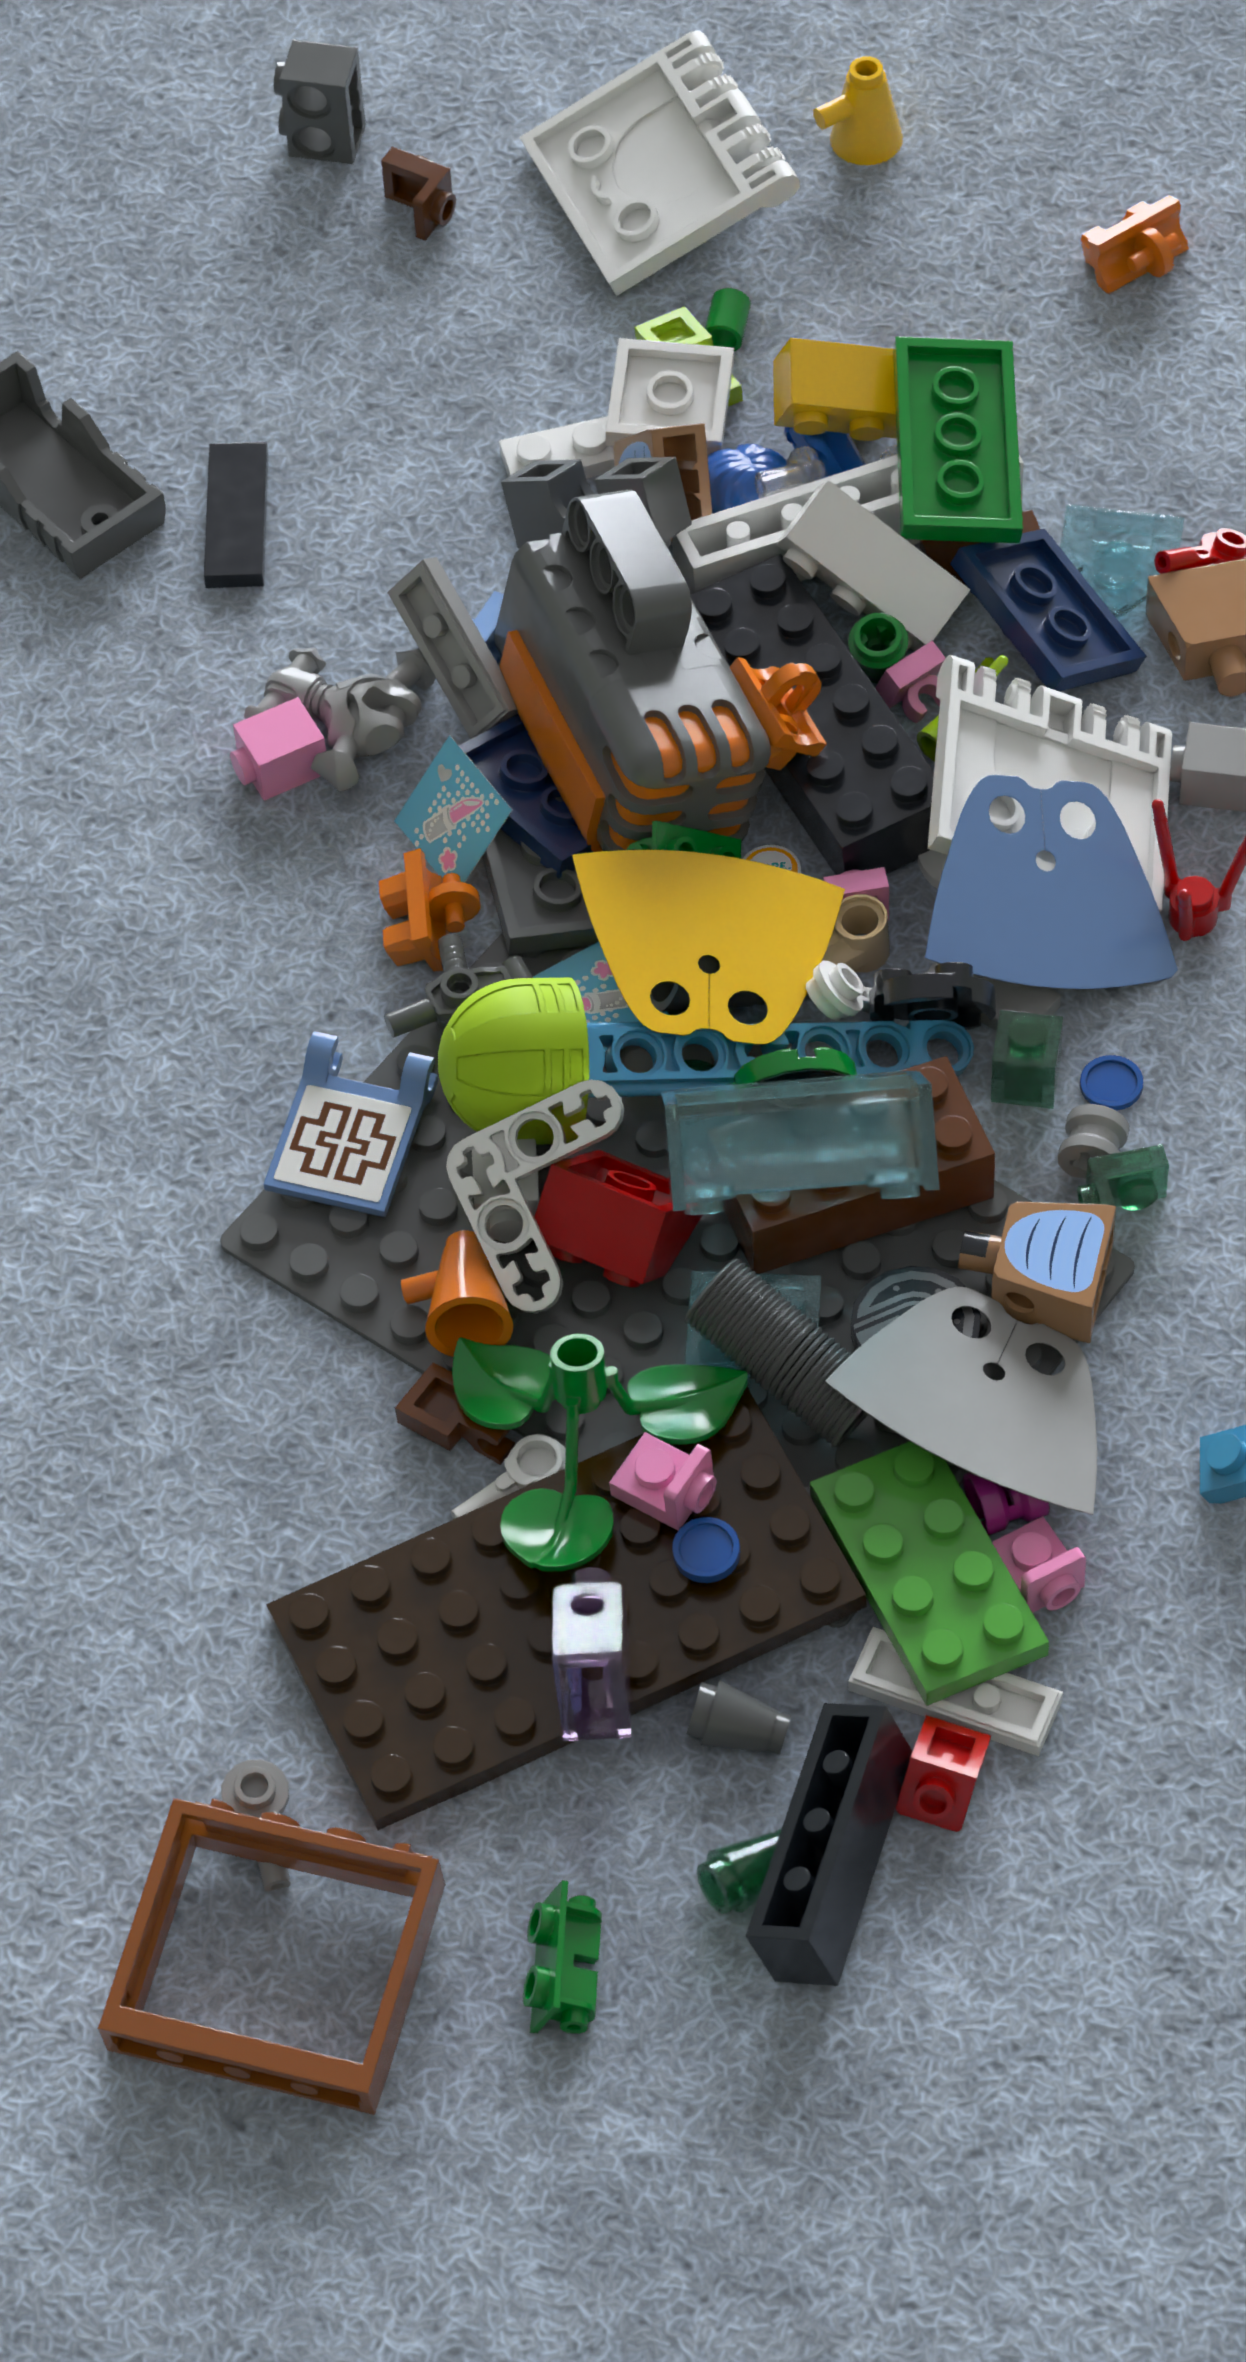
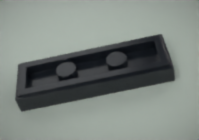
M267 442L209 444L204 556L205 588L264 586L269 459Z

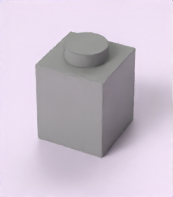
M1189 722L1186 745H1174L1170 768V781L1181 783L1179 804L1246 812V728Z

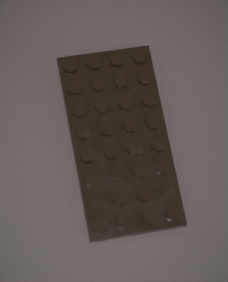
M748 1387L743 1392L725 1426L715 1435L704 1441L692 1444H669L688 1455L691 1454L698 1444L711 1450L713 1473L717 1479L714 1494L705 1509L698 1514L692 1511L683 1525L697 1518L713 1517L725 1521L735 1530L740 1543V1559L734 1571L722 1580L712 1583H700L685 1577L676 1567L673 1557V1540L678 1530L611 1495L609 1482L643 1435L641 1434L578 1463L576 1495H596L607 1500L613 1512L614 1522L612 1537L608 1545L598 1556L582 1566L565 1571H541L535 1567L529 1568L507 1549L501 1535V1516L508 1503L520 1494L532 1489L547 1488L563 1494L565 1485L564 1469L266 1604L269 1617L377 1830L472 1790L699 1685L701 1682L712 1679L867 1607L866 1594ZM575 1572L576 1589H578V1611L571 1605V1577ZM555 1610L557 1612L560 1638L562 1720L554 1671L553 1635Z

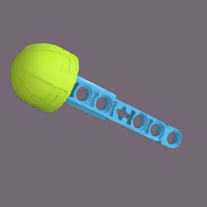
M517 978L485 986L469 996L457 1008L441 1037L438 1051V1072L443 1092L450 1106L464 1123L478 1132L579 1082L591 1079L603 1081L612 1086L620 1097L731 1094L730 1083L733 1084L735 1082L734 1074L742 1065L755 1059V1057H747L753 1045L757 1044L733 1042L722 1033L711 1029H698L692 1034L682 1036L651 1031L643 1026L641 1022L587 1023L581 993L572 978ZM946 1020L909 1021L906 1027L892 1021L790 1023L788 1028L775 1041L768 1044H759L763 1055L786 1049L789 1043H791L792 1049H798L799 1057H806L805 1046L808 1043L814 1041L824 1042L830 1045L832 1049L846 1053L855 1062L858 1084L932 1061L927 1051V1042L933 1039H945L956 1048L958 1062L952 1065L957 1077L964 1072L970 1063L974 1051L971 1036L964 1027ZM874 1040H883L891 1044L898 1056L897 1064L887 1068L874 1064L867 1055L866 1044ZM690 1044L703 1045L713 1054L715 1060L714 1067L704 1072L691 1069L683 1060L682 1048ZM630 1045L644 1048L651 1055L653 1061L652 1069L644 1073L630 1071L621 1062L620 1050ZM603 1047H607V1048H608L607 1055H606V1063H605V1051H604V1048H603ZM604 1063L606 1066L607 1073L603 1072ZM593 1093L583 1096L584 1108L568 1118L564 1115L563 1105L551 1110V1113L564 1128L566 1144L578 1138V1135L570 1126L585 1120L588 1098H596ZM532 1120L520 1128L517 1140L535 1139L536 1145L553 1144L554 1135L548 1123L542 1120Z

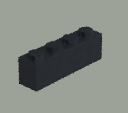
M824 1703L745 1936L775 1982L838 1986L913 1752L886 1706Z

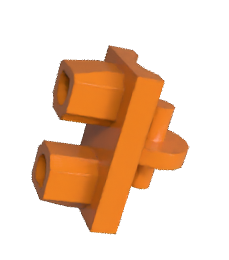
M1169 195L1152 205L1142 201L1127 209L1123 221L1105 230L1097 226L1082 234L1081 245L1085 262L1094 267L1097 285L1105 293L1110 294L1147 272L1154 277H1162L1172 271L1174 267L1173 258L1189 250L1187 239L1182 232L1179 222L1181 206L1178 199Z
M421 848L403 853L405 872L379 881L380 899L383 908L391 919L409 915V920L382 930L383 945L386 953L396 966L425 960L433 971H443L438 940L442 936L450 934V932L457 933L465 928L464 922L474 918L479 913L481 907L480 895L474 886L461 882L460 876L456 873H448L442 878L441 875L430 872L426 868L425 853Z

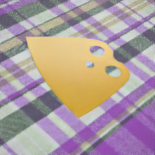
M616 850L572 855L584 902L604 956L624 1000L643 1026L651 1031L682 1036L692 1034L698 1029H711L722 1033L733 1042L757 1045L775 1041L788 1028L807 994L806 983L813 977V969L821 963L827 950L845 891L844 888L780 867L706 853L672 850ZM706 955L713 956L719 961L720 968L716 973H705L699 968V959ZM661 982L677 983L689 994V1007L679 1015L661 1013L651 1002V990ZM740 991L756 993L767 1005V1016L762 1022L747 1025L740 1023L729 1012L728 1002L732 995Z

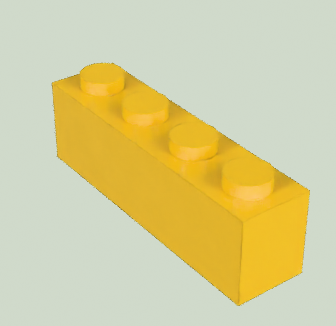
M789 338L773 360L774 426L791 427L796 433L802 435H818L829 431L848 433L851 438L859 441H873L882 437L897 439L892 348Z

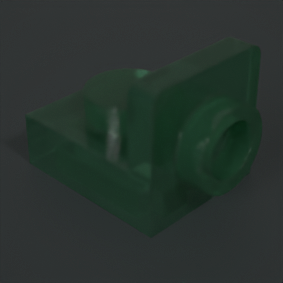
M1163 1144L1088 1158L1086 1184L1077 1187L1078 1204H1105L1116 1207L1122 1206L1127 1210H1140L1152 1205L1157 1199L1165 1198L1167 1195L1169 1163Z

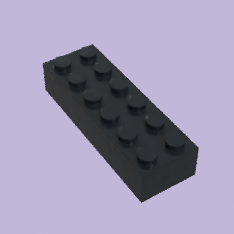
M783 555L774 556L691 594L695 606L729 667L737 657L746 659L750 667L754 669H765L772 666L781 668L789 663H794V665L804 663L813 667L822 684L821 690L806 711L827 745L818 756L814 757L797 752L781 770L765 767L764 770L834 874L839 875L849 870L863 871L884 867L886 874L918 860L919 855L930 851L928 849L934 771L792 568L784 562Z

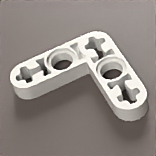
M591 1079L579 1082L462 1139L453 1146L448 1155L446 1168L449 1179L501 1289L509 1302L524 1312L539 1313L547 1311L555 1305L562 1294L563 1280L557 1263L517 1181L606 1139L617 1131L624 1115L622 1099L612 1086L603 1081ZM588 1093H593L598 1100L609 1098L612 1107L603 1112L606 1123L595 1127L588 1119L570 1126L578 1135V1138L566 1144L564 1128L551 1113V1110L563 1105L564 1115L568 1118L584 1108L582 1097ZM532 1120H542L548 1123L554 1135L553 1144L549 1151L537 1157L524 1154L517 1142L520 1128ZM473 1149L482 1157L493 1156L494 1164L486 1169L493 1188L497 1190L506 1182L510 1189L509 1194L491 1197L481 1204L477 1210L471 1199L485 1195L475 1178L472 1176L462 1178L460 1174V1169L468 1164L465 1154ZM503 1206L516 1209L523 1220V1228L519 1237L513 1242L506 1244L497 1243L492 1240L486 1227L487 1219L491 1212ZM532 1240L535 1241L538 1252L525 1254L536 1273L547 1271L550 1277V1281L542 1286L545 1296L538 1301H535L529 1294H517L515 1286L523 1281V1275L517 1262L513 1260L503 1268L499 1259L501 1255L520 1252Z

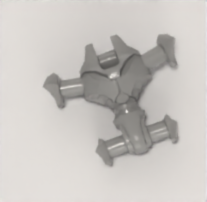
M294 648L289 652V658L292 663L289 667H284L271 674L265 684L264 699L258 706L248 705L244 712V719L299 697L311 718H319L328 729V745L333 748L332 750L316 754L310 768L341 792L351 789L358 783L359 776L353 762L355 757L372 756L395 746L404 735V727L413 724L418 717L422 704L419 697L409 688L415 684L423 690H427L434 684L436 677L420 649L417 648L404 652L395 651L398 666L386 677L377 674H366L337 682L336 686L327 685L324 677L318 675L327 663L320 657L317 649Z

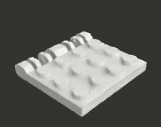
M692 31L685 34L519 137L616 296L759 208L777 207L794 196L800 187L798 177L791 166L785 161L781 151L777 147L773 148V146L767 148L770 146V134L761 125L759 117L744 94L737 88L738 85L730 75H721L723 74V69H725L724 63L715 53L705 34L700 31Z
M948 655L942 663L937 678L936 697L940 699L928 849L948 855L962 809L976 784L988 775L1018 776L1025 780L1029 786L1038 789H1049L1061 780L1090 783L1102 791L1118 814L1147 878L1159 912H1161L1163 906L1164 873L1151 805L1155 799H1161L1164 803L1166 816L1168 817L1172 746L1171 730L1150 722H1145L1141 727V721L1138 718L1124 715L1115 728L1113 740L1109 741L1105 739V718L1107 716L1105 707L1090 703L1082 716L1081 699L1044 686H1039L1031 698L1030 682L1018 677L1012 680L1005 693L1004 703L1000 704L995 702L996 670L980 666L975 673V664L973 662ZM1000 796L992 801L989 808V816L993 825L1001 832L1008 834L1021 830L1025 823V813L1020 803L1008 796ZM1069 802L1061 810L1060 821L1067 834L1077 839H1085L1092 835L1095 830L1096 820L1089 807L1080 802ZM1044 850L1036 855V863L1041 870L1046 872L1053 870L1056 861L1050 852Z

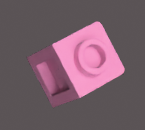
M645 1432L613 1476L609 1485L613 1497L679 1531L692 1511L698 1514L708 1505L714 1494L717 1479L713 1473L711 1450L698 1444L691 1454L688 1455Z
M1044 1516L992 1541L1032 1613L1043 1607H1046L1048 1610H1057L1068 1605L1077 1597L1081 1588L1085 1585L1086 1557L1079 1547L1067 1551Z

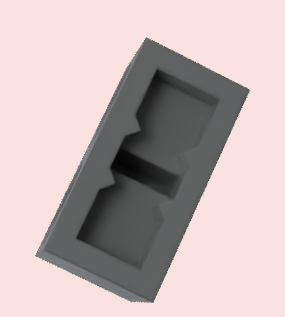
M293 40L286 61H279L276 65L273 82L274 94L282 96L278 129L279 134L287 138L289 157L353 165L366 127L358 48Z

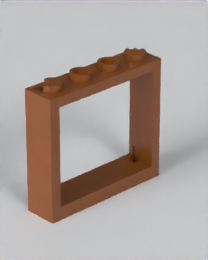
M173 1798L98 2026L107 2051L375 2115L444 1892L445 1881L439 1859L413 1852L411 1844L396 1843L393 1845V1848L366 1843V1839L363 1836L343 1828H328L326 1833L301 1828L297 1821L279 1813L265 1812L261 1814L260 1818L237 1813L227 1803L212 1798L210 1805ZM196 1847L258 1862L272 1863L288 1869L413 1898L362 2064L143 2011Z

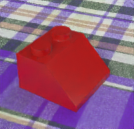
M598 1149L551 1164L534 1217L554 1257L571 1263H582L584 1259L603 1267V1276L610 1281L623 1286L639 1287L640 1284L666 1275L708 1208L711 1196Z

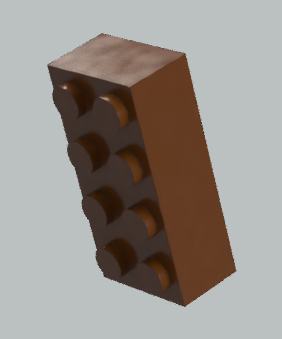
M947 1056L707 1133L709 1179L752 1271L756 1272V1275L994 1198L995 1152Z

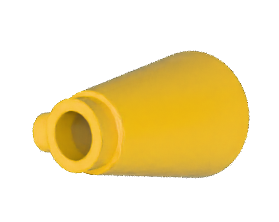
M863 56L853 60L846 75L841 97L815 108L813 116L817 125L822 130L833 125L830 134V145L841 159L857 165H875L891 159L898 153L903 143V135L882 63L870 56Z

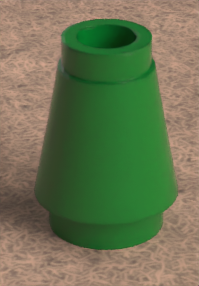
M871 613L854 624L849 633L848 645L852 656L869 680L878 684L885 670L903 659L908 647V634L904 625L895 617L885 613Z

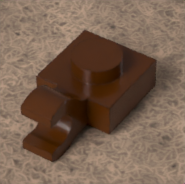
M434 1362L395 1407L397 1423L449 1451L452 1450L461 1438H464L475 1451L501 1465L515 1446V1442L505 1437L511 1429L503 1430L481 1426L465 1415L456 1399L452 1372Z

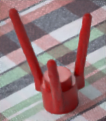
M1155 799L1151 806L1165 878L1164 895L1169 899L1168 918L1172 928L1179 933V938L1183 941H1188L1192 937L1203 936L1211 932L1216 926L1218 912L1227 911L1231 908L1232 893L1246 866V835L1219 888H1215L1209 880L1201 876H1188L1181 880L1178 877L1164 803L1161 799Z

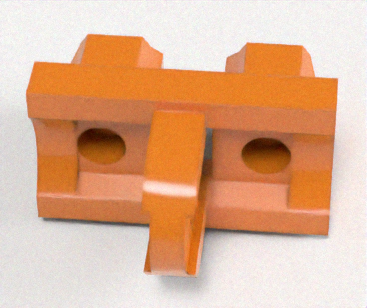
M737 657L730 666V669L769 737L771 755L766 767L781 770L797 752L814 757L818 756L827 743L806 711L820 693L822 686L813 667L804 663L795 665L794 663H789L781 668L772 666L765 669H754L750 667L746 659Z

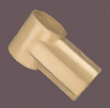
M855 894L846 897L841 902L833 933L822 961H830L835 965L844 963L854 972L867 973L877 970L886 963L890 956L887 910L882 902L867 894Z

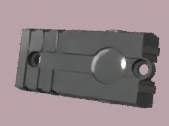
M19 351L0 362V507L25 530L29 529L36 540L44 547L47 545L51 553L62 563L65 561L68 568L81 579L164 524L166 513L164 493L154 484L150 485L146 481L145 476L135 467L132 469L128 466L127 460L117 451L114 453L110 450L108 442L90 414L72 398L62 403V420H60L52 410L50 402L45 398L36 366Z

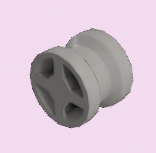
M1085 1104L1073 1108L1068 1114L1065 1124L1066 1134L1069 1138L1063 1140L1057 1155L1058 1164L1064 1172L1073 1177L1100 1182H1108L1116 1178L1122 1164V1154L1118 1149L1125 1145L1129 1136L1128 1121L1116 1110L1103 1105Z

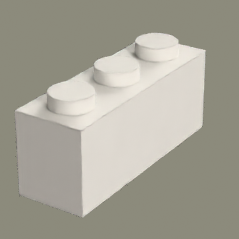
M830 480L817 487L776 543L779 548L786 552L783 560L788 566L807 579H812L816 575L834 589L830 594L831 598L846 611L856 616H859L861 612H864L866 615L885 613L898 619L904 625L908 634L907 650L911 648L916 651L933 641L970 591L967 586Z

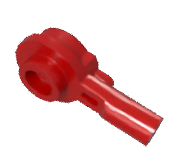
M1219 529L1217 532L1205 534L1197 547H1184L1157 552L1154 565L1158 573L1164 574L1246 559V536L1236 530Z

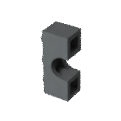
M676 457L628 458L594 479L598 494L629 489L635 491L667 547L672 544V537L692 525ZM581 459L534 461L501 481L518 548H521L527 542L549 539L550 534L561 533L570 500L574 497L595 494L586 480Z

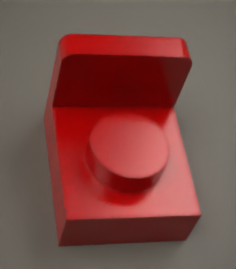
M926 1715L908 1764L896 1811L901 1815L954 1832L960 1831L986 1756L991 1735Z

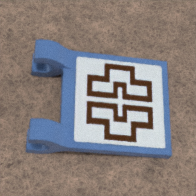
M314 1031L308 1043L299 1087L263 1183L264 1189L283 1195L386 1217L422 1112L433 1098L437 1087L438 1075L431 1073L435 1063L434 1057L409 1052L401 1076L400 1089H390L337 1077L343 1060L342 1053L335 1052L339 1043L338 1036Z

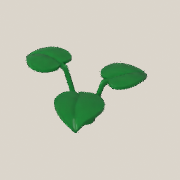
M571 1334L560 1338L552 1346L550 1355L529 1347L489 1345L460 1337L455 1347L452 1366L454 1392L459 1406L468 1418L481 1426L503 1430L520 1427L527 1422L534 1410L540 1413L548 1412L555 1399L566 1410L565 1485L563 1494L547 1488L526 1491L512 1499L505 1507L501 1516V1535L507 1549L529 1568L535 1567L541 1571H565L582 1566L598 1556L608 1545L612 1537L614 1522L609 1502L596 1495H576L579 1414L594 1411L605 1398L607 1388H609L625 1414H640V1425L644 1433L646 1432L669 1444H692L712 1437L725 1426L748 1384V1375L745 1371L718 1366L672 1364L651 1367L639 1372L629 1380L626 1393L618 1380V1369L614 1366L605 1367L602 1343L595 1337L587 1334Z

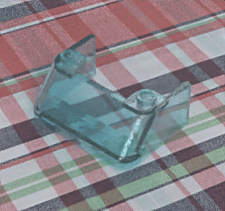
M895 1071L720 1085L661 1092L670 1200L673 1211L685 1210L687 1215L718 1213L724 1211L723 1200L735 1198L739 1194L866 1184L868 1187H880L882 1199L919 1196V1185H922L926 1191L939 1190L932 1084L919 1071Z

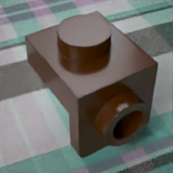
M392 146L381 160L385 198L413 208L416 237L426 241L438 225L445 226L454 214L456 196L452 192L451 169L430 161L424 156L415 155Z

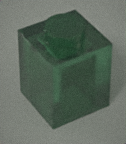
M1000 1010L992 1057L991 1102L1054 1109L1062 1052V1016Z

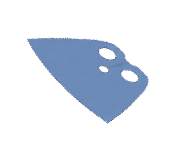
M988 775L976 784L960 814L942 871L930 923L925 953L926 959L939 964L945 962H964L973 966V974L1009 983L1047 988L1101 989L1139 985L1172 978L1178 969L1157 903L1118 814L1099 788L1086 782L1061 780L1049 789H1038L1029 786L1025 780L1018 776ZM997 797H1012L1024 809L1025 823L1018 832L1010 834L1001 832L991 822L989 808L992 801ZM1069 802L1083 803L1093 812L1096 825L1094 832L1088 838H1073L1063 829L1060 813ZM1040 851H1048L1054 856L1056 863L1052 871L1046 872L1037 866L1036 855Z

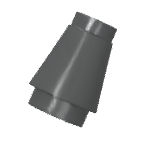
M721 1680L718 1687L701 1682L686 1734L701 1738V1746L765 1753L768 1751L780 1755L791 1715L778 1712L777 1709Z

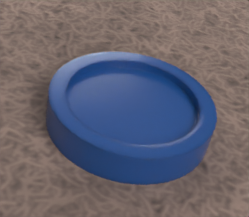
M1116 1055L1101 1056L1090 1061L1084 1067L1080 1077L1081 1093L1090 1104L1103 1105L1116 1111L1123 1110L1132 1106L1140 1098L1143 1091V1075L1138 1066L1127 1058Z
M702 1517L691 1520L679 1529L673 1540L672 1550L675 1565L685 1577L692 1581L712 1583L722 1580L730 1575L738 1565L740 1559L738 1535L728 1523L720 1519Z

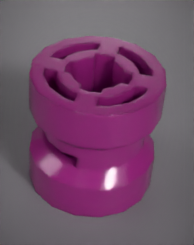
M971 1472L963 1475L965 1496L979 1519L985 1518L984 1521H981V1524L988 1536L1004 1531L1010 1521L1021 1518L1026 1522H1031L1042 1516L1046 1517L1049 1515V1502L1003 1487Z

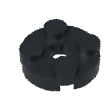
M964 962L938 964L935 966V973L912 974L911 971L906 969H882L874 974V987L869 991L870 1020L872 1022H895L894 1018L907 1021L946 1020L957 1023L964 1027L965 1030H970L981 1026L982 1013H985L990 1020L996 1017V989L990 982L973 977V966Z

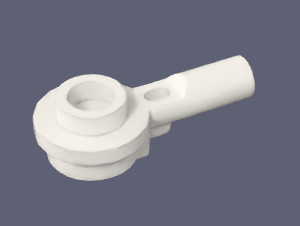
M822 961L813 969V977L806 983V989L813 1003L824 1015L832 1020L839 1021L841 1018L846 1019L849 1016H855L859 1011L870 1014L869 991L872 988L864 987L858 975L844 963L835 965L830 961Z
M534 1434L524 1437L514 1446L508 1457L504 1459L506 1472L451 1510L450 1513L453 1519L564 1470L566 1448L557 1440L546 1435Z

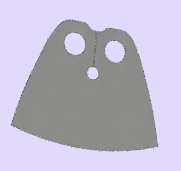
M953 1287L922 1300L869 1338L825 1380L827 1384L888 1428L966 1471L1036 1499L1087 1514H1094L1097 1477L1096 1420L1092 1380L1082 1349L1070 1337L1044 1324H1025L1017 1321L1006 1313L1004 1307L998 1301L967 1287ZM960 1307L978 1309L989 1319L991 1331L983 1338L965 1336L953 1325L952 1313ZM1044 1343L1058 1350L1065 1362L1062 1372L1056 1375H1046L1033 1369L1025 1356L1029 1345ZM986 1363H998L1003 1368L1005 1377L997 1381L990 1379L985 1375L983 1366Z

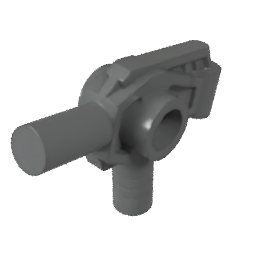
M447 934L438 940L443 974L436 980L426 983V988L424 989L425 999L384 1014L385 1023L393 1038L435 1021L440 1029H445L457 1008L476 991L499 981L533 978L520 956L510 957L497 967L468 969L462 938L457 934Z

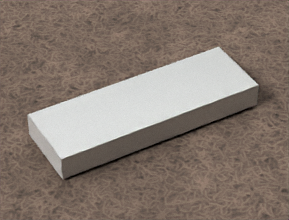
M872 1627L848 1681V1691L923 1717L928 1715L991 1735L990 1740L1036 1756L1040 1755L1063 1701L1062 1691L1010 1673H1005L926 1706L886 1632L876 1627Z

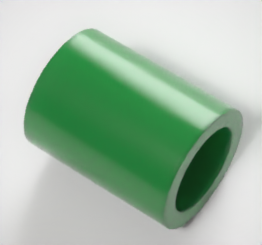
M722 288L717 290L712 296L705 329L712 336L713 346L730 347L737 351L742 345L751 301L745 293L738 289Z

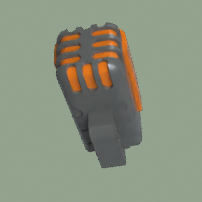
M629 489L572 498L567 508L562 532L550 534L549 539L525 543L515 553L511 562L494 633V644L502 657L500 669L517 712L586 843L591 845L593 852L626 850L630 844L643 838L652 837V821H661L743 841L750 827L749 819L753 816L756 807V794L762 787L765 776L764 768L769 763L771 755L769 737L695 606L686 580L636 492Z

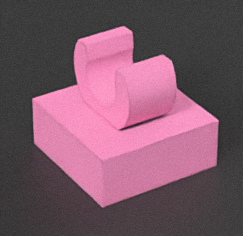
M931 641L885 670L875 689L889 709L902 701L905 715L911 721L918 723L928 711L919 700L918 694L925 693L932 696L935 703L940 707V699L936 697L937 674L945 660V656L936 644Z

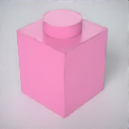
M299 697L233 724L237 750L230 752V759L235 773L244 786L253 783L264 801L321 777L310 767L316 754L326 752L325 738Z

